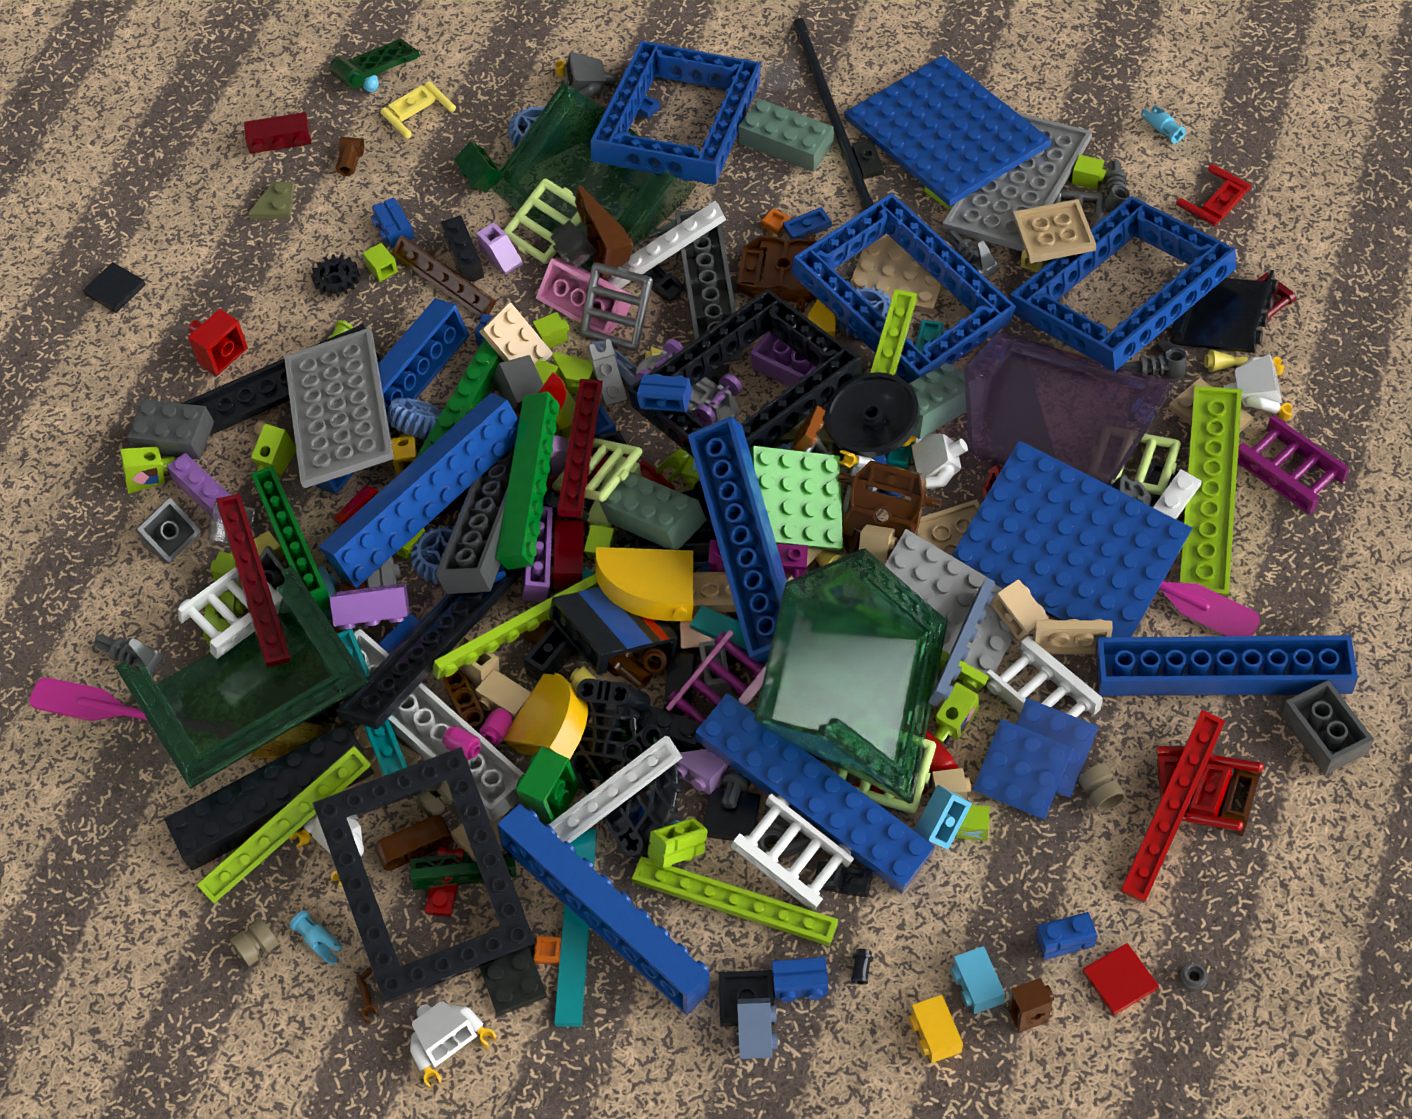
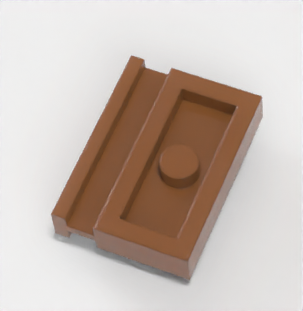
M817 406L805 419L804 424L800 425L790 450L804 451L807 447L812 448L818 439L816 433L820 431L824 424L822 420L825 413L824 409Z

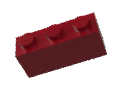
M306 112L244 122L245 140L250 154L312 144L310 124Z
M555 520V530H552L551 544H554V547H551V561L554 562V565H550V579H554L553 589H568L583 580L584 521Z

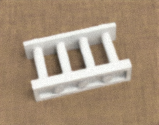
M236 567L192 599L183 601L178 608V618L181 623L191 617L211 638L210 653L216 659L255 631L250 613L242 618H237L218 598L229 589L248 609L243 590L237 585L240 579ZM268 583L278 614L292 604V591L287 586L280 590H275ZM210 603L229 622L230 627L223 632H218L199 611Z
M1029 636L1021 642V657L1000 676L991 669L987 672L989 676L986 682L988 690L994 695H999L1019 713H1021L1025 698L1045 680L1053 681L1058 688L1041 704L1052 707L1063 696L1069 695L1077 702L1067 712L1069 715L1078 717L1083 711H1089L1094 716L1101 710L1103 698ZM1032 664L1039 670V673L1018 692L1007 684L1026 665Z
M771 794L765 803L770 807V810L749 836L745 835L744 837L739 833L733 841L731 848L804 906L814 911L823 900L819 896V891L840 863H843L848 868L854 858L845 846L835 844L789 808V803L780 796L775 797ZM780 815L791 825L770 852L766 851L764 853L757 847V841L777 816ZM800 831L812 841L791 868L785 869L778 864V857ZM821 847L832 858L812 884H807L806 886L799 880L798 874Z

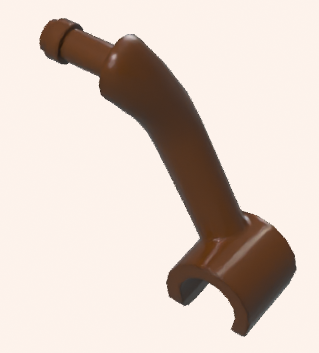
M370 967L361 975L357 974L356 977L364 1004L361 1015L367 1024H371L366 1016L369 1012H374L379 1016L377 1008L372 1005L369 989L364 981L373 971Z

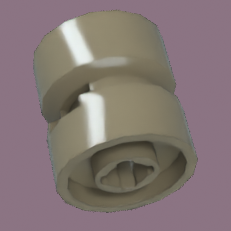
M1107 764L1095 765L1079 777V784L1086 794L1090 795L1089 800L1097 812H1105L1116 807L1126 796L1120 784L1114 781L1113 774Z
M444 781L442 787L435 791L430 789L413 796L416 804L428 817L441 815L445 811V805L451 806L454 803L447 781Z
M260 917L248 925L247 932L240 931L229 939L236 952L248 967L261 959L262 952L268 954L280 945L272 931Z

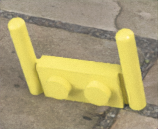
M428 81L425 86L421 85L389 104L388 108H382L380 113L408 139L412 133L401 122L435 103L436 99L449 112H454L456 106Z

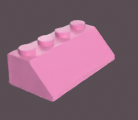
M551 258L536 299L581 323L591 272L565 258ZM599 277L598 286L630 294ZM596 295L593 308L626 316L631 304ZM591 316L589 328L609 335L618 324Z

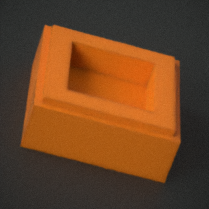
M773 208L760 221V225L779 235L783 231V222L790 220L791 217Z
M536 936L535 964L559 965L562 937Z

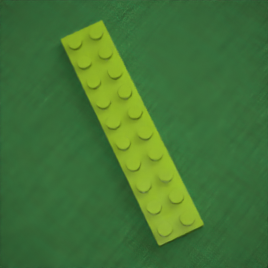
M1194 386L1188 473L1201 480V486L1185 506L1184 524L1192 527V531L1182 547L1179 583H1198L1228 598L1242 389Z

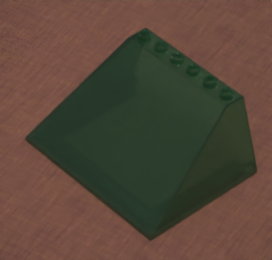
M562 82L500 169L503 175L491 188L518 212L543 179L550 180L562 189L566 187L575 197L577 186H582L625 229L628 237H631L634 249L649 233L653 232L685 202L697 184L692 180L675 176L667 170L663 173L665 174L664 176L591 161V139L606 109L565 82ZM631 128L629 129L628 133L630 135L640 137ZM548 189L539 198L569 219H572L578 211L576 207ZM535 206L526 214L528 218L556 236H559L566 227ZM580 222L559 250L574 264L591 272L592 265L594 264L592 257L596 254L593 244L588 245L587 225L583 226Z
M866 548L786 582L754 720L773 734L908 804L913 803L924 748L923 741L926 737L932 706L928 701L936 685L948 621Z
M293 566L282 571L285 584L277 587L282 597L277 615L290 654V662L266 667L256 632L254 631L218 659L209 653L159 683H155L144 664L140 665L139 669H132L127 661L115 666L189 789L369 684V681Z

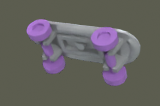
M669 339L663 345V351L660 355L650 356L638 365L636 380L639 381L642 379L643 374H649L684 349L682 344L674 339ZM724 374L719 380V386L704 377L691 387L692 395L687 413L694 418L697 417L703 426L707 427L730 416L736 420L738 407L733 396H736L741 391L742 385L735 376Z

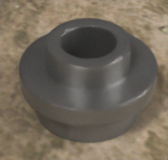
M1188 964L1182 969L1180 979L1186 988L1200 990L1207 984L1208 973L1199 964ZM1194 974L1198 976L1199 980L1193 981L1189 976Z

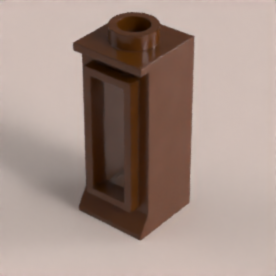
M1234 769L1221 817L1242 821L1243 829L1238 832V835L1243 837L1261 772ZM1237 782L1250 785L1243 814L1230 810Z

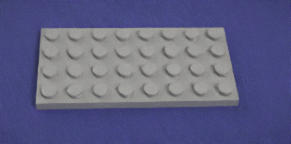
M1018 113L1051 139V146L956 202L943 222V230H954L964 236L1023 252L1025 249L1013 218V212L1054 203L1073 171L1079 154L1082 155L1092 138V131Z
M370 328L284 356L300 482L303 488L394 459L374 338Z

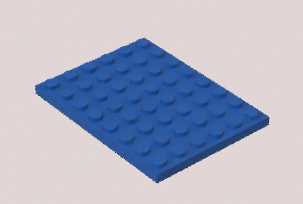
M944 55L844 112V117L867 138L872 139L879 148L948 206H952L1051 146V139Z
M1019 440L951 556L993 580L994 584L1002 589L1019 579L1023 585L1028 587L1032 597L1044 608L1046 614L1057 620L1077 619L1079 621H1092L1102 619L1104 621H1112L1113 630L1111 637H1132L1190 535L1192 527Z

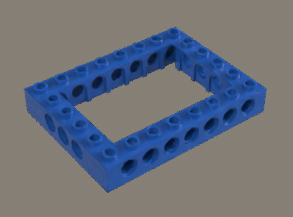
M640 41L591 139V161L716 185L738 135V126L744 120L760 84L761 62ZM655 77L726 90V98L721 102L719 113L715 115L713 127L710 126L709 135L707 140L704 139L701 153H699L697 147L692 145H679L671 141H658L650 137L632 136L628 133Z
M890 193L794 257L791 274L875 354L886 319L881 315L882 312L879 309L876 310L866 301L864 295L861 296L850 286L851 283L848 280L845 281L836 273L835 268L886 234L972 312L964 320L960 319L958 324L950 330H944L940 337L932 342H927L922 352L913 345L911 339H905L896 374L908 384L944 363L951 365L1009 324L1016 308L1006 296L893 193Z
M1130 196L1090 229L1096 243V251L1053 259L1012 292L1010 297L1011 302L1016 306L1015 316L1115 372L1236 269V249ZM1133 237H1137L1190 265L1184 271L1181 270L1179 275L1171 282L1165 283L1158 293L1154 296L1151 295L1148 301L1140 308L1134 309L1133 313L1123 322L1120 321L1117 327L1109 334H1107V328L1103 324H1097L1088 319L1087 315H1081L1070 309L1067 304L1063 305L1057 302L1059 298Z

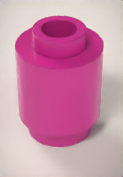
M502 708L492 711L480 728L479 734L491 745H499L512 725V715Z
M451 726L443 735L442 743L446 749L452 751L462 747L467 760L475 758L481 750L480 738L461 727Z

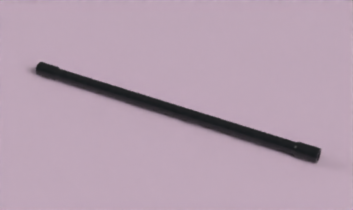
M797 18L793 22L794 29L802 44L830 122L834 127L836 138L859 196L862 210L865 211L874 205V202L869 195L811 42L805 20Z

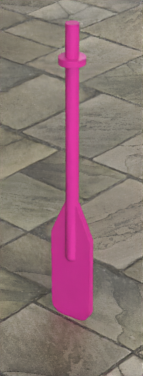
M1163 581L1159 588L1182 615L1225 636H1253L1260 623L1259 615L1254 610L1198 583Z
M48 677L42 678L36 683L29 699L31 706L35 709L89 721L128 716L218 735L220 741L228 742L230 738L251 742L253 739L252 732L234 729L229 722H224L222 726L133 708L123 705L104 689Z

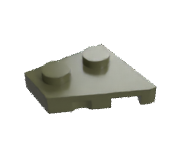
M272 182L249 211L250 220L291 218L295 190L294 182Z

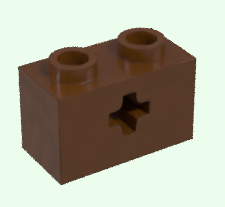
M1041 978L1010 989L1007 1010L1018 1033L1049 1022L1054 995L1049 985L1045 986Z

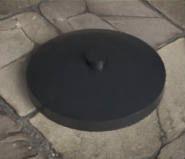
M881 372L862 374L842 384L831 396L825 410L826 428L834 444L841 450L863 457L882 456L901 447L915 432L920 418V406L912 387L900 377Z

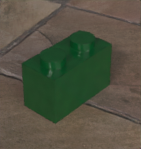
M471 141L454 159L459 166L458 171L468 178L467 183L474 190L480 189L485 193L488 192L503 175L484 148Z

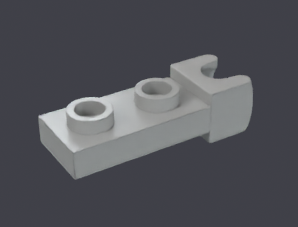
M610 339L603 343V352H598L594 344L587 346V352L590 362H592L596 379L603 380L602 400L604 406L627 400Z

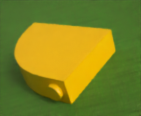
M596 547V579L603 593L614 604L632 614L648 619L692 622L693 551Z
M558 673L554 675L543 674L512 722L503 741L520 754L532 756L534 753H538L541 746L570 760L586 726L588 703L578 697L577 688Z

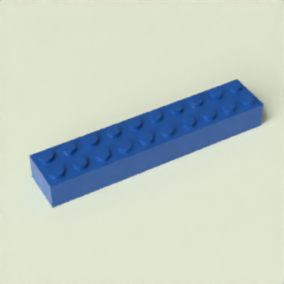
M435 298L378 364L386 414H388L387 410L393 399L400 397L417 399L470 336L456 304ZM388 423L390 431L393 427ZM355 472L319 483L315 486L337 494Z
M490 393L319 545V548L341 580L355 588L359 587L515 445L519 419L507 399Z
M730 416L688 434L749 658L761 664L806 647L743 426Z
M1351 635L1098 637L1095 650L1098 693L1100 696L1301 694L1327 680L1332 683L1339 694H1352L1358 680Z
M728 693L697 729L696 741L769 796L773 794L775 797L780 796L789 803V808L835 844L845 846L855 860L867 869H870L875 875L901 894L932 856L935 848L933 844Z
M519 804L497 824L500 846L512 857H515L518 863L583 920L686 1016L709 994L710 974L707 966L699 960L696 962L690 957V953L681 943L676 944L670 939V934L664 927L660 925L657 927L651 922V918L642 908L638 910L631 904L632 901L623 891L619 893L607 876L604 874L600 876L588 859L585 857L581 859L576 854L574 847L567 841L562 842L550 825H543L531 808L526 809Z

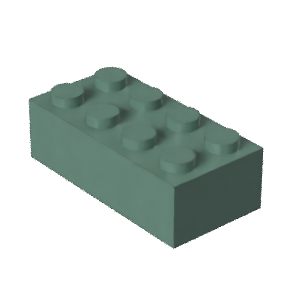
M761 99L757 100L738 126L739 144L812 172L816 170L834 144L833 126Z
M944 363L909 383L917 396L920 406L919 423L913 436L922 439L977 406L982 382L970 374L956 369L953 365Z
M632 472L629 473L624 481H621L604 502H599L609 523L669 550H679L707 521L698 500Z

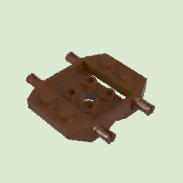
M765 229L763 236H759L743 246L737 290L754 299L766 289H769L783 300L797 301L795 309L800 311L801 306V313H804L805 303L818 298L804 285L800 284V281L791 274L794 257L816 243V235L812 233L810 237L809 232L806 235V239L798 238L786 241L773 237V232L768 229L767 235V229ZM767 250L763 279L761 281L765 251ZM780 264H787V265H789V266L786 267V268H780V267H779Z
M870 460L856 476L839 473L838 476L841 478L838 479V482L851 485L849 505L842 522L843 544L847 554L859 557L860 530H863L866 525L895 529L894 537L899 540L905 529L917 535L923 507L930 506L938 509L941 507L942 499L927 495L922 473ZM867 485L878 489L890 491L893 493L911 497V501L883 494L880 492L865 489V487ZM878 509H884L888 512L889 517L887 521H880L877 518L876 513Z

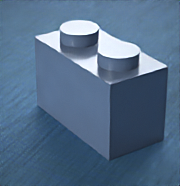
M770 998L738 999L740 1059L773 1058V1050L778 1049L777 1033H772L771 1022H777L776 1005L771 1006Z

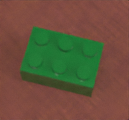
M541 746L538 753L532 755L526 774H522L518 779L516 791L523 806L526 809L531 808L543 825H549L567 811L580 787L569 758Z

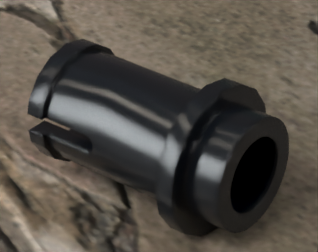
M860 948L856 949V953L853 954L852 983L868 984L870 962H873L874 959L871 956L872 952L870 950Z

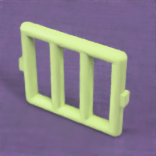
M543 179L503 230L510 241L518 246L519 251L525 255L527 253L544 264L550 262L551 258L554 257L581 222L578 211L572 219H569L539 199L543 192L548 189L576 207V197L573 196V193L566 187L562 189L548 179ZM535 206L566 227L559 236H556L528 218L526 214ZM519 223H522L552 243L545 254L512 233Z
M1104 427L1097 447L1092 449V461L1087 475L1111 486L1122 475L1133 441L1146 443L1134 481H1140L1148 493L1161 496L1167 489L1171 474H1175L1177 463L1175 462L1181 442L1171 438ZM1110 437L1124 439L1111 476L1097 474ZM1156 445L1170 448L1158 485L1144 483Z
M595 438L593 448H598V450L591 457L589 475L608 451L614 452L588 483L585 498L604 502L620 481H624L629 475L628 471L642 455L643 451L640 447ZM624 454H628L629 456L603 489L595 491ZM564 470L552 484L554 491L561 492Z
M854 720L846 746L841 749L839 755L841 762L837 774L846 780L860 732L874 734L875 738L860 787H854L877 804L911 814L916 813L925 784L928 785L931 773L928 772L936 749V743L862 720ZM888 738L898 741L900 744L883 795L869 790L884 740ZM912 745L925 750L910 800L907 802L894 798L909 746Z

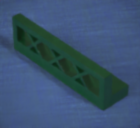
M467 852L463 853V857L447 854L410 859L413 890L429 889L451 884L484 882L481 872H479L477 862H470L472 859ZM507 853L505 855H508L509 858H504L510 876L513 878L516 877L515 857ZM458 858H463V863ZM449 862H453V863L455 862V863H456V864H452V865H445L446 863H449ZM416 866H429L428 868L416 869ZM452 877L450 882L442 883L443 879Z

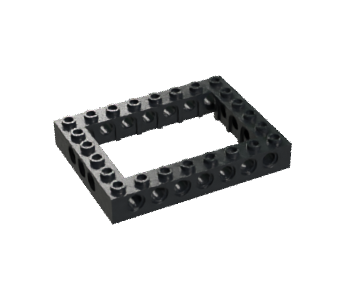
M766 289L647 375L660 374L670 377L680 375L689 378L692 387L768 331L817 368L807 376L799 378L796 384L788 390L784 389L781 395L770 403H765L762 409L752 416L749 415L741 423L748 447L751 448L752 446L768 447L806 419L817 406L822 407L842 384L856 376L862 375L861 359L857 354L772 291ZM641 379L630 386L628 393L632 408L694 458L688 434L705 428L699 422V419L692 417L687 412L641 409L637 398Z
M462 747L313 802L385 1004L402 999L536 945ZM444 781H447L451 797L456 805L461 824H463L470 848H472L479 872H481L501 928L400 967L347 818L349 817L354 820L363 818L364 814L382 807L383 810L387 809L390 804L406 798L411 800L413 799L412 796L430 789L435 791L442 787Z

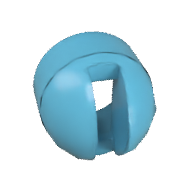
M376 75L365 78V82L362 85L364 90L367 92H375L377 90L379 82Z

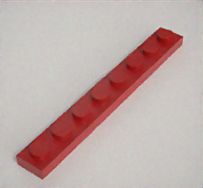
M1204 710L1200 711L1120 892L1143 903L1147 900L1225 720Z

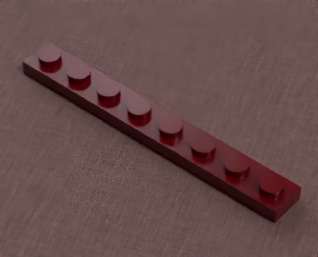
M580 379L558 504V516L582 518L603 380Z
M239 493L216 498V504L265 665L270 667L290 662V654L241 495Z

